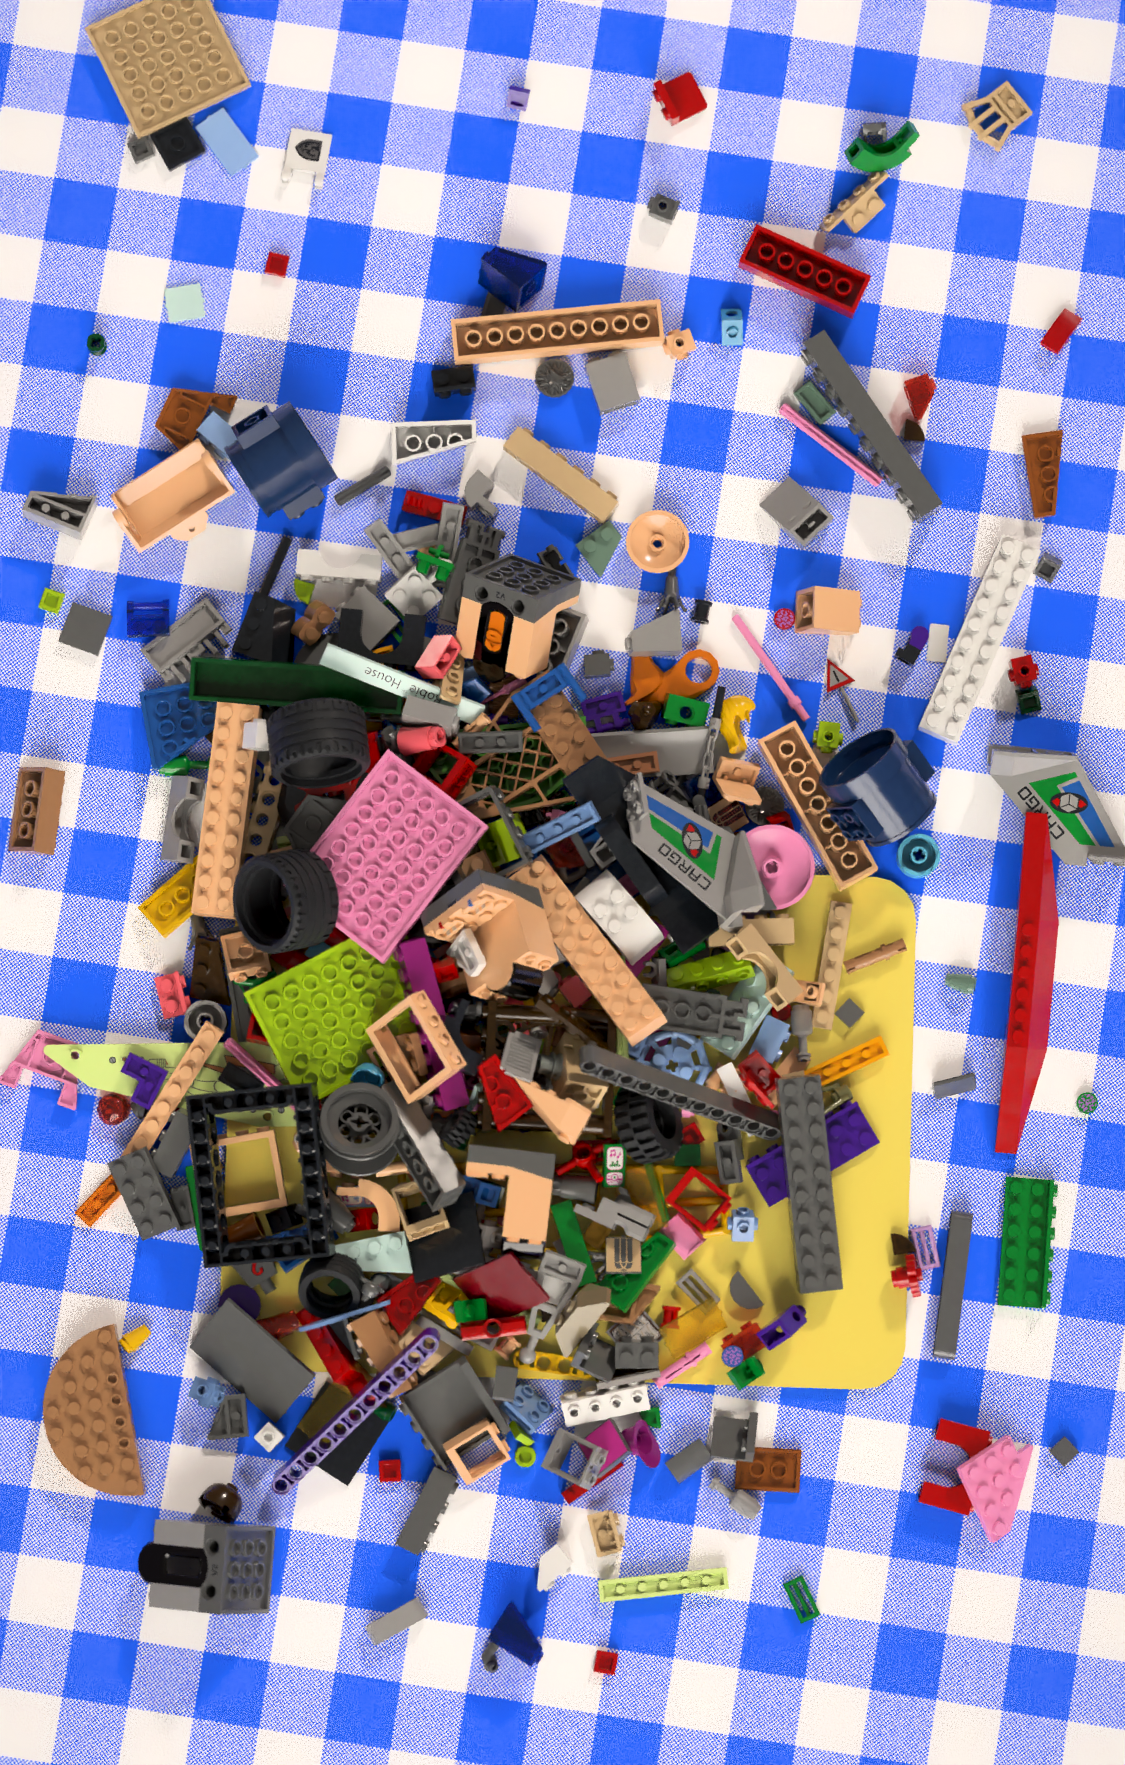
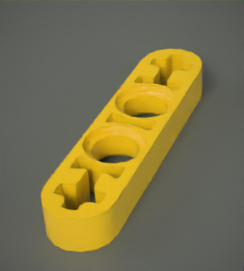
M520 1350L516 1351L513 1355V1363L520 1369L580 1378L592 1377L589 1374L584 1375L583 1371L578 1369L577 1374H573V1366L567 1372L561 1371L558 1365L562 1359H567L571 1363L574 1358L571 1356L565 1358L563 1355L535 1351L536 1359L534 1360L535 1367L533 1368L530 1367V1364L524 1363V1365H519L520 1362L516 1360V1357L519 1356ZM541 1356H546L550 1360L549 1366L545 1369L540 1368L537 1364V1360Z

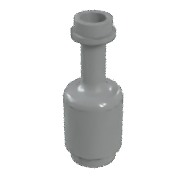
M809 1005L792 1006L793 1011L790 1013L791 1031L794 1036L798 1037L799 1054H796L798 1062L810 1061L811 1054L807 1050V1036L813 1033L812 1010H810Z
M715 1476L708 1486L711 1491L715 1489L729 1499V1507L744 1518H749L753 1521L762 1508L758 1504L759 1501L741 1489L736 1492L730 1490L720 1483V1478L718 1479Z

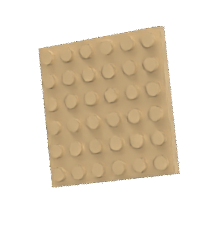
M142 0L84 28L138 139L144 136L147 137L175 121L189 117L252 87L210 0Z

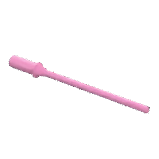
M518 678L507 685H503L500 691L484 699L480 704L484 705L500 695L510 694L513 690L526 684L527 680Z

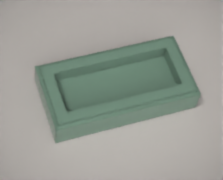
M810 380L793 393L819 426L836 414V410Z

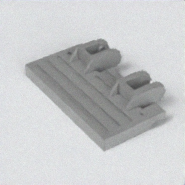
M205 598L140 651L166 683L173 678L168 671L169 669L184 683L186 681L185 676L177 668L184 664L190 673L191 664L185 657L188 656L191 660V657L201 656L205 653L206 649L202 646L203 642L213 655L217 657L219 651L210 641L216 637L220 644L227 649L230 645L218 630L221 629L226 636L232 631V628L209 600Z

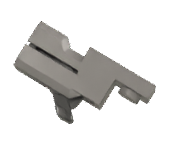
M621 1186L618 1187L620 1195L615 1201L603 1197L596 1212L594 1211L595 1207L585 1202H583V1205L576 1204L574 1212L613 1230L619 1225L624 1228L626 1235L642 1242L646 1240L650 1231L649 1227H652L656 1215L632 1203L629 1190Z

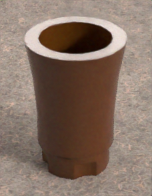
M255 1212L228 1226L229 1242L266 1239L262 1222Z

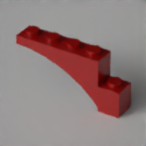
M305 1308L295 1314L302 1326L322 1320V1318L309 1313ZM329 1324L305 1331L332 1380L335 1383L346 1386L352 1397L357 1395L373 1379L365 1368L354 1359V1356L338 1338ZM372 1395L365 1396L368 1400L375 1399Z

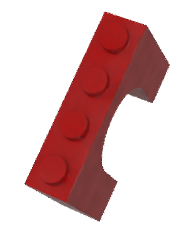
M939 1418L933 1439L961 1447L970 1459L990 1446L993 1437L990 1436V1431ZM922 1480L917 1502L968 1516L970 1512H974V1507L963 1483L953 1487H945Z

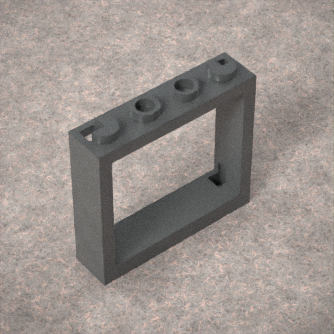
M490 785L458 803L466 809L489 796L492 797L523 859L496 873V875L507 877L533 863L531 858L533 853L528 845L525 846L522 840L524 837L522 830L519 826H515L512 820L514 818L510 807H506L503 802L505 797L499 787ZM461 866L451 876L455 885L466 878Z

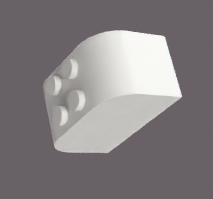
M607 869L574 896L592 921L632 966L664 939L662 932Z

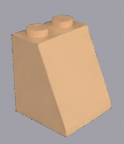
M813 586L796 591L794 633L847 636L859 633L861 627L860 608L862 605L860 591Z

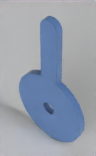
M386 1300L351 1312L322 1319L301 1326L298 1329L299 1332L315 1329L390 1305L391 1302Z

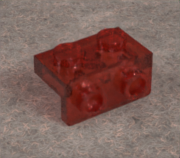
M748 1321L739 1327L741 1332L735 1336L733 1333H730L722 1338L723 1343L720 1345L722 1350L728 1346H737L743 1352L744 1361L766 1347L756 1335L761 1330L757 1322L752 1324L751 1321Z

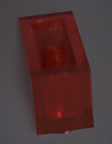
M928 373L906 380L902 385L917 424L921 423L934 396V390H936L934 379L929 378Z

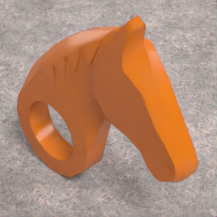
M698 649L689 651L671 669L663 672L654 663L652 656L631 657V697L624 704L625 706H630L635 700L639 702L644 700L658 701L663 704L666 692L696 699L716 683L720 672L718 661L710 652ZM703 659L709 663L711 675L707 681L695 683L687 677L685 668L691 660Z

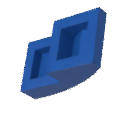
M463 1174L466 1185L460 1194L473 1191L476 1203L495 1208L501 1187L474 1177H467Z

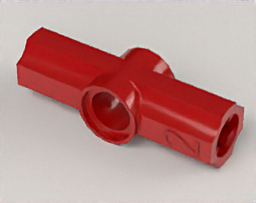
M525 1315L460 1323L462 1341L527 1334ZM491 1322H496L499 1325L497 1334L489 1332L488 1326Z

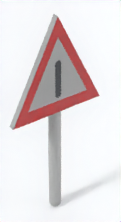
M827 659V693L839 688L855 722L859 723V718L843 686L855 680Z

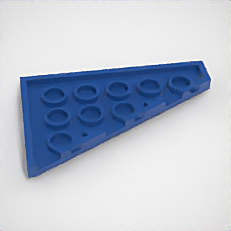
M190 682L139 692L153 772L161 769L169 761L179 756L214 730L217 702L189 700Z

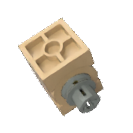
M564 1032L556 1048L549 1056L538 1055L535 1072L546 1074V1078L551 1079L552 1086L554 1087L552 1090L556 1092L560 1099L565 1101L568 1097L594 1113L608 1089V1082L585 1074L580 1070L579 1050L585 1046L584 1041L578 1034L572 1035L571 1033Z

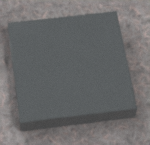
M73 602L58 642L99 657L113 616Z

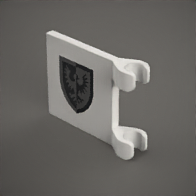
M291 128L281 175L282 183H290L292 170L316 174L314 181L315 189L322 190L333 135Z

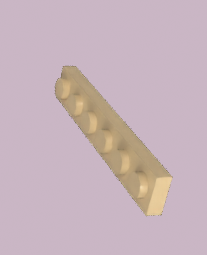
M831 900L818 982L825 983L826 985L821 1006L813 1007L812 1024L815 1028L832 1030L852 904Z

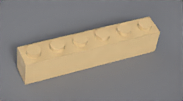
M518 426L503 445V450L602 525L606 523L619 506L618 497L609 490L605 492L601 489V484L594 478L589 480L583 475L584 471L578 466L574 465L572 467L569 465L567 458L561 453L555 454L549 450L551 448L550 445L543 440H540V442L533 437L534 434L526 427L522 429Z

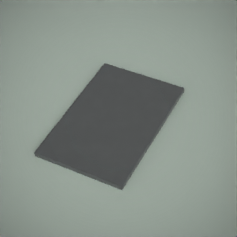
M230 1298L218 1309L209 1323L189 1346L241 1394L246 1393V1398L275 1424L286 1414L288 1408L316 1376L313 1371Z

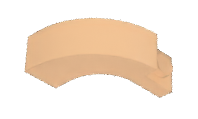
M359 1179L358 1187H355V1183H342V1187H337V1196H359L373 1202L379 1215V1232H401V1218L395 1200L385 1188L365 1179Z

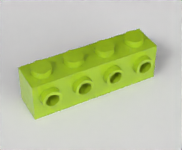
M731 951L666 969L668 987L701 992L756 976L752 961L737 960Z

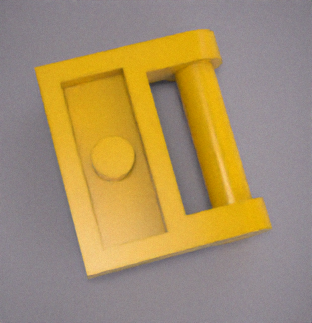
M442 1281L426 1301L423 1308L445 1321L449 1328L455 1329L459 1324L456 1323L455 1312L452 1314L448 1310L457 1299L461 1301L469 1299L461 1290Z

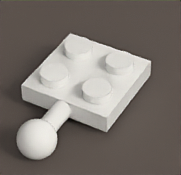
M444 558L441 559V560H444V561H446V562L452 563V561L449 560V559H448V560H447V559H444ZM414 565L384 593V596L404 616L405 614L425 615L443 598V594L433 584L437 580L434 576L438 567L426 577L424 574L418 573Z

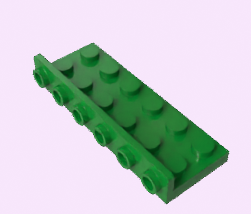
M1005 1177L997 1305L1046 1309V1304L1050 1305L1051 1292H1047L1048 1283L1052 1282V1270H1049V1261L1053 1262L1054 1249H1050V1242L1055 1238V1227H1052V1219L1056 1218V1206H1053V1197H1057L1058 1185L1054 1184L1052 1179Z

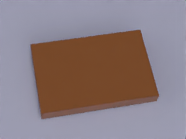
M755 1447L753 1462L736 1461L735 1489L799 1493L802 1450Z

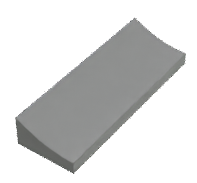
M708 726L590 734L606 758L657 751L660 773L643 775L644 778L660 777L664 770L670 771L674 776L702 774V761L707 748L709 728ZM711 756L706 757L705 765H709ZM712 764V768L710 769V772H709V773H714V765H713V764Z

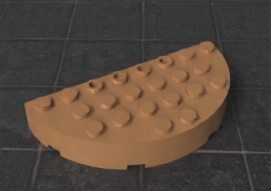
M111 1324L91 1331L81 1337L64 1352L56 1363L44 1393V1427L56 1457L68 1472L79 1481L93 1489L112 1495H145L147 1493L116 1324Z

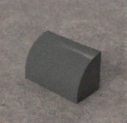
M698 1438L666 1461L665 1465L680 1484L714 1458L710 1457L709 1450L701 1439Z

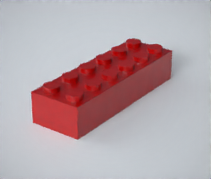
M756 224L738 264L739 268L851 319H853L871 279V276L758 224Z

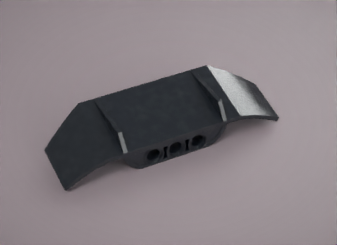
M596 755L563 778L562 781L579 805L590 800L592 801L601 817L600 821L593 824L684 955L719 930L717 913L632 843L629 821L626 816L628 806L627 801L624 800L623 792L635 775Z

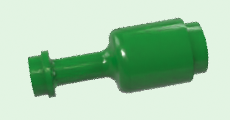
M179 755L159 769V774H165V776H187L191 769H208L209 772L210 757H208L207 761H190L187 755Z

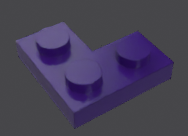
M130 1052L120 1071L139 1081L130 1101L150 1110L169 1071Z

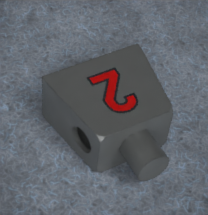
M274 1262L232 1266L250 1288L260 1285L265 1295L277 1289L271 1279L272 1276L278 1273Z

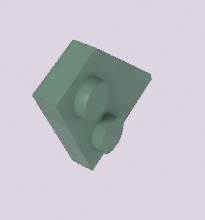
M609 520L575 546L597 576L601 578L622 536Z

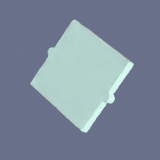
M200 283L164 289L166 299L164 306L168 312L169 323L206 318L204 310L205 299L202 297Z

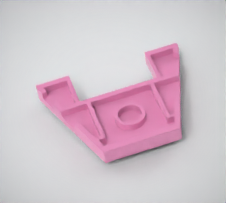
M38 1029L19 1055L0 1076V1084L16 1089L22 1071L25 1068L63 1082L64 1086L57 1104L76 1111L78 1078L48 1057L43 1049L46 1045L78 1043ZM73 1051L72 1057L78 1059L79 1053Z

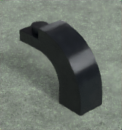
M455 998L448 1007L449 1015H439L467 1064L459 1071L467 1075L476 1076L477 1066L481 1064L484 1055L469 1049L463 1043L460 1035V1026L469 1001Z

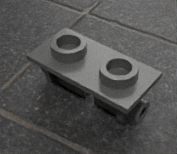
M551 544L545 548L546 550L537 553L542 565L574 576L566 563L560 564L563 557L558 551L557 546L554 547Z

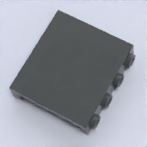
M465 1356L460 1357L399 1396L401 1404L398 1406L404 1416L409 1414L412 1419L410 1422L411 1427L415 1433H421L423 1436L421 1439L422 1444L427 1451L429 1449L432 1450L434 1456H432L433 1461L438 1468L442 1466L445 1472L448 1471L446 1466L452 1463L442 1444L485 1418L488 1419L490 1424L494 1422L499 1431H502L504 1435L511 1431L508 1423ZM485 1430L455 1450L461 1457L490 1439L491 1435L488 1430Z

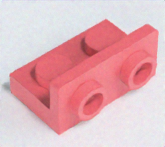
M176 971L172 974L154 978L164 1020L185 1015L186 1010L191 1005L189 995L185 996L184 988L187 987L185 976H180V972Z

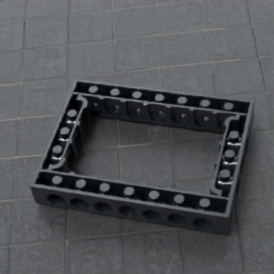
M317 1082L185 1096L204 1268L325 1257L336 1254L324 1141L321 1138L318 1124L320 1105ZM294 1106L295 1115H293V1118L296 1120L298 1137H296V1141H298L300 1153L298 1163H301L302 1180L300 1181L304 1189L305 1201L303 1206L306 1207L307 1223H305V1227L308 1228V1235L229 1242L215 1115Z

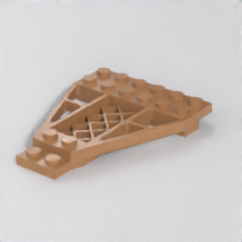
M546 670L513 691L485 731H491L493 728L496 731H501L496 723L513 701L511 696L547 674L549 670ZM560 691L533 710H530L541 726V729L537 731L539 736L531 735L534 731L530 726L522 731L524 743L520 762L507 760L509 752L506 753L505 759L495 758L500 753L485 754L473 762L478 768L489 761L487 771L480 769L474 771L486 774L484 785L471 783L472 774L455 801L460 802L475 794L476 791L473 787L480 789L488 787L486 784L488 775L500 777V789L503 778L515 781L513 792L501 789L504 794H509L503 799L505 805L531 788L536 790L543 801L510 808L513 813L574 802L576 800L573 796L547 801L537 784L559 770H562L564 775L568 776L596 755L606 760L608 759L564 693ZM527 738L539 740L537 751L525 749ZM542 741L549 750L550 754L540 752ZM524 752L536 755L534 765L522 763ZM468 754L466 757L471 759L474 754ZM539 755L551 758L549 769L537 766ZM553 759H555L557 764L552 767ZM491 761L504 763L502 774L489 772ZM506 764L518 766L516 777L504 775ZM521 767L533 769L531 780L519 778ZM536 770L544 771V773L534 778ZM518 781L526 783L516 790ZM481 800L466 808L480 820L501 816L495 803Z

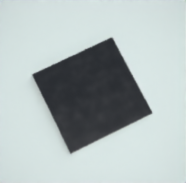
M473 1191L460 1194L454 1204L444 1207L450 1228L410 1242L408 1240L415 1283L486 1264ZM429 1204L404 1210L409 1225L439 1215V1211L433 1212Z
M326 1381L285 1446L296 1453L353 1397ZM357 1409L351 1410L353 1414H360V1411ZM372 1412L317 1467L346 1486H349L389 1421H383ZM336 1424L338 1428H345L344 1424ZM321 1438L326 1443L331 1442L329 1438ZM307 1452L311 1457L316 1456L314 1452Z

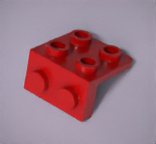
M686 72L664 84L661 80L653 83L652 96L656 103H660L662 107L661 113L665 121L668 120L671 126L707 109V102L690 72Z
M755 1050L737 1065L741 1072L738 1076L742 1079L750 1092H754L757 1096L756 1098L764 1107L768 1105L772 1109L775 1105L770 1099L769 1094L776 1089L775 1078L782 1077Z

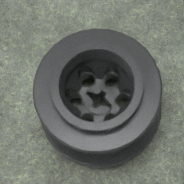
M360 1082L344 1085L336 1089L327 1098L321 1108L318 1120L319 1132L324 1141L325 1159L341 1173L358 1177L376 1174L391 1164L398 1153L393 1144L398 1137L401 1125L396 1105L391 1096L378 1086ZM344 1131L349 1132L348 1135H342ZM374 1133L376 1137L370 1138L368 1135ZM356 1139H360L362 1141L359 1144L354 1143Z

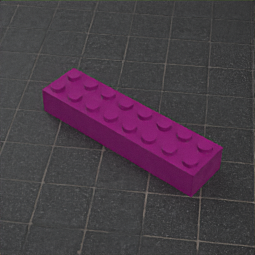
M417 936L401 941L392 954L394 960L399 962L400 969L397 972L400 981H404L406 990H403L404 998L424 990L437 1014L446 1015L425 937ZM411 1008L409 1017L411 1022L416 1025V1032H418L429 1073L426 1074V1079L429 1081L446 1067ZM460 1071L433 1090L434 1093L431 1094L435 1101L434 1106H438L443 1111L470 1104L462 1072Z

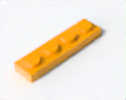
M880 1035L805 1070L804 1074H819L821 1076V1086H824L890 1054Z

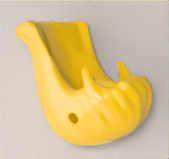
M734 695L725 699L720 717L722 719L720 732L728 743L729 752L734 755L747 749L741 732L740 721L741 719L743 721L746 719L749 723V714L751 710L753 711L756 708L754 701L743 695Z

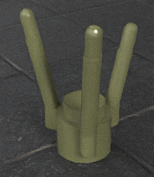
M837 1082L822 1088V1092L833 1090L831 1098L834 1103L824 1110L825 1115L853 1099L852 1093L846 1084L840 1086Z

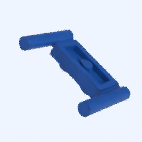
M565 663L560 664L520 692L511 696V699L534 733L539 731L541 726L530 710L544 703L568 685L580 702L588 698Z

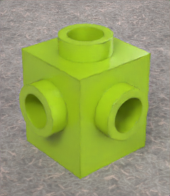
M819 721L818 730H814L812 743H816V749H820L821 753L832 754L833 751H837L838 746H842L843 733H840L841 723ZM825 736H830L831 740H826Z

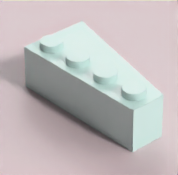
M405 1231L335 1245L336 1253L351 1257L360 1265L363 1271L413 1273L408 1237Z

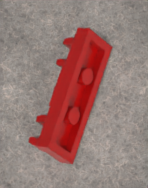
M407 490L401 510L440 521L443 502L457 503ZM468 506L464 507L461 528L464 524Z

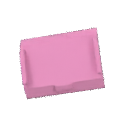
M677 1213L659 1231L676 1243L674 1250L683 1260L687 1259L706 1240L681 1213Z

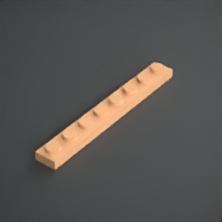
M205 1021L120 1157L147 1146L148 1151L151 1149L172 1112L179 1105L224 1031Z

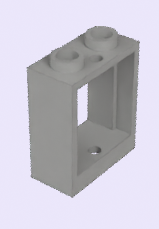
M559 1427L541 1467L580 1487L591 1490L609 1451ZM573 1441L593 1450L580 1479L560 1470Z

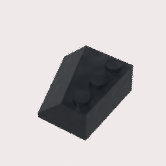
M255 591L233 645V653L249 660L293 663L294 635L291 633V629L295 623L296 609L275 598Z

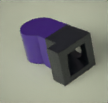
M917 626L911 631L910 641L906 648L903 650L899 647L894 658L910 667L914 665L929 638V632L923 626Z

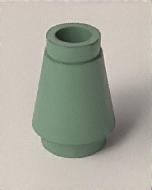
M947 973L944 985L966 995L968 993L974 994L977 977H972V974Z

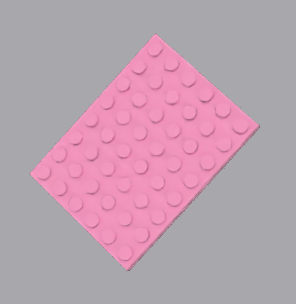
M389 749L310 850L326 863L337 886L339 911L335 927L383 964L489 828L484 822Z

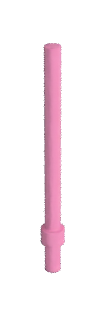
M739 614L731 618L788 699V705L797 712L803 722L808 720L810 716L801 705L802 701L798 695H794Z

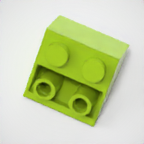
M518 812L514 814L512 820L515 826H519L523 834H525L526 831ZM503 819L486 824L489 828L477 843L480 851L485 849L493 867L521 857Z

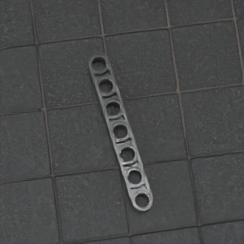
M951 1210L933 1347L934 1358L955 1360L973 1213Z

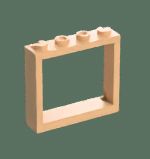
M424 990L409 995L366 1029L368 1036L408 1104L422 1099L467 1065ZM409 1006L412 1008L446 1067L424 1085H421L387 1026L391 1020Z
M269 1126L257 1128V1132L254 1133L242 1130L237 1131L236 1136L228 1137L227 1133L217 1135L219 1146L268 1137L279 1198L225 1207L226 1217L289 1205L275 1129L270 1130ZM190 1144V1145H189V1148H190V1154H191V1159H192L191 1144Z

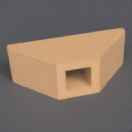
M796 980L804 991L792 1003L820 1007L826 984Z

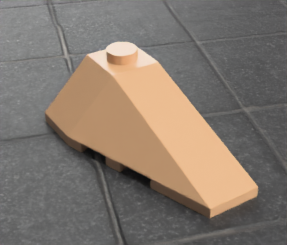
M513 1077L532 1103L534 1111L554 1134L558 1136V1139L563 1143L574 1145L586 1127L592 1111L568 1097L565 1101L560 1099L553 1090H541L540 1085L533 1081L528 1083Z

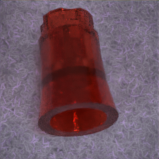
M294 1309L287 1313L282 1312L271 1317L255 1320L276 1340L293 1334V1331L299 1330L298 1328L300 1327Z

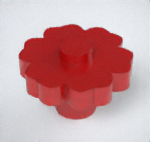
M915 1254L905 1255L906 1266L897 1267L896 1270L891 1271L893 1287H899V1289L910 1287L913 1298L922 1296L920 1281H923L922 1269L917 1266Z

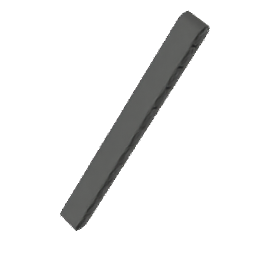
M585 1045L579 1050L580 1070L585 1074L766 1140H776L781 1136L779 1115L773 1111L594 1045Z

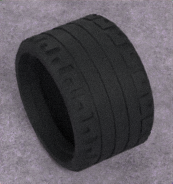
M336 698L302 700L279 708L266 722L271 773L276 780L284 785L296 788L336 786L360 777L371 764L365 712L353 702Z
M295 848L258 855L248 859L236 876L233 889V907L237 923L246 939L256 949L264 953L277 954L315 946L324 942L336 925L339 911V896L334 877L326 863L308 849ZM281 880L287 889L290 899V921L286 916L281 901Z

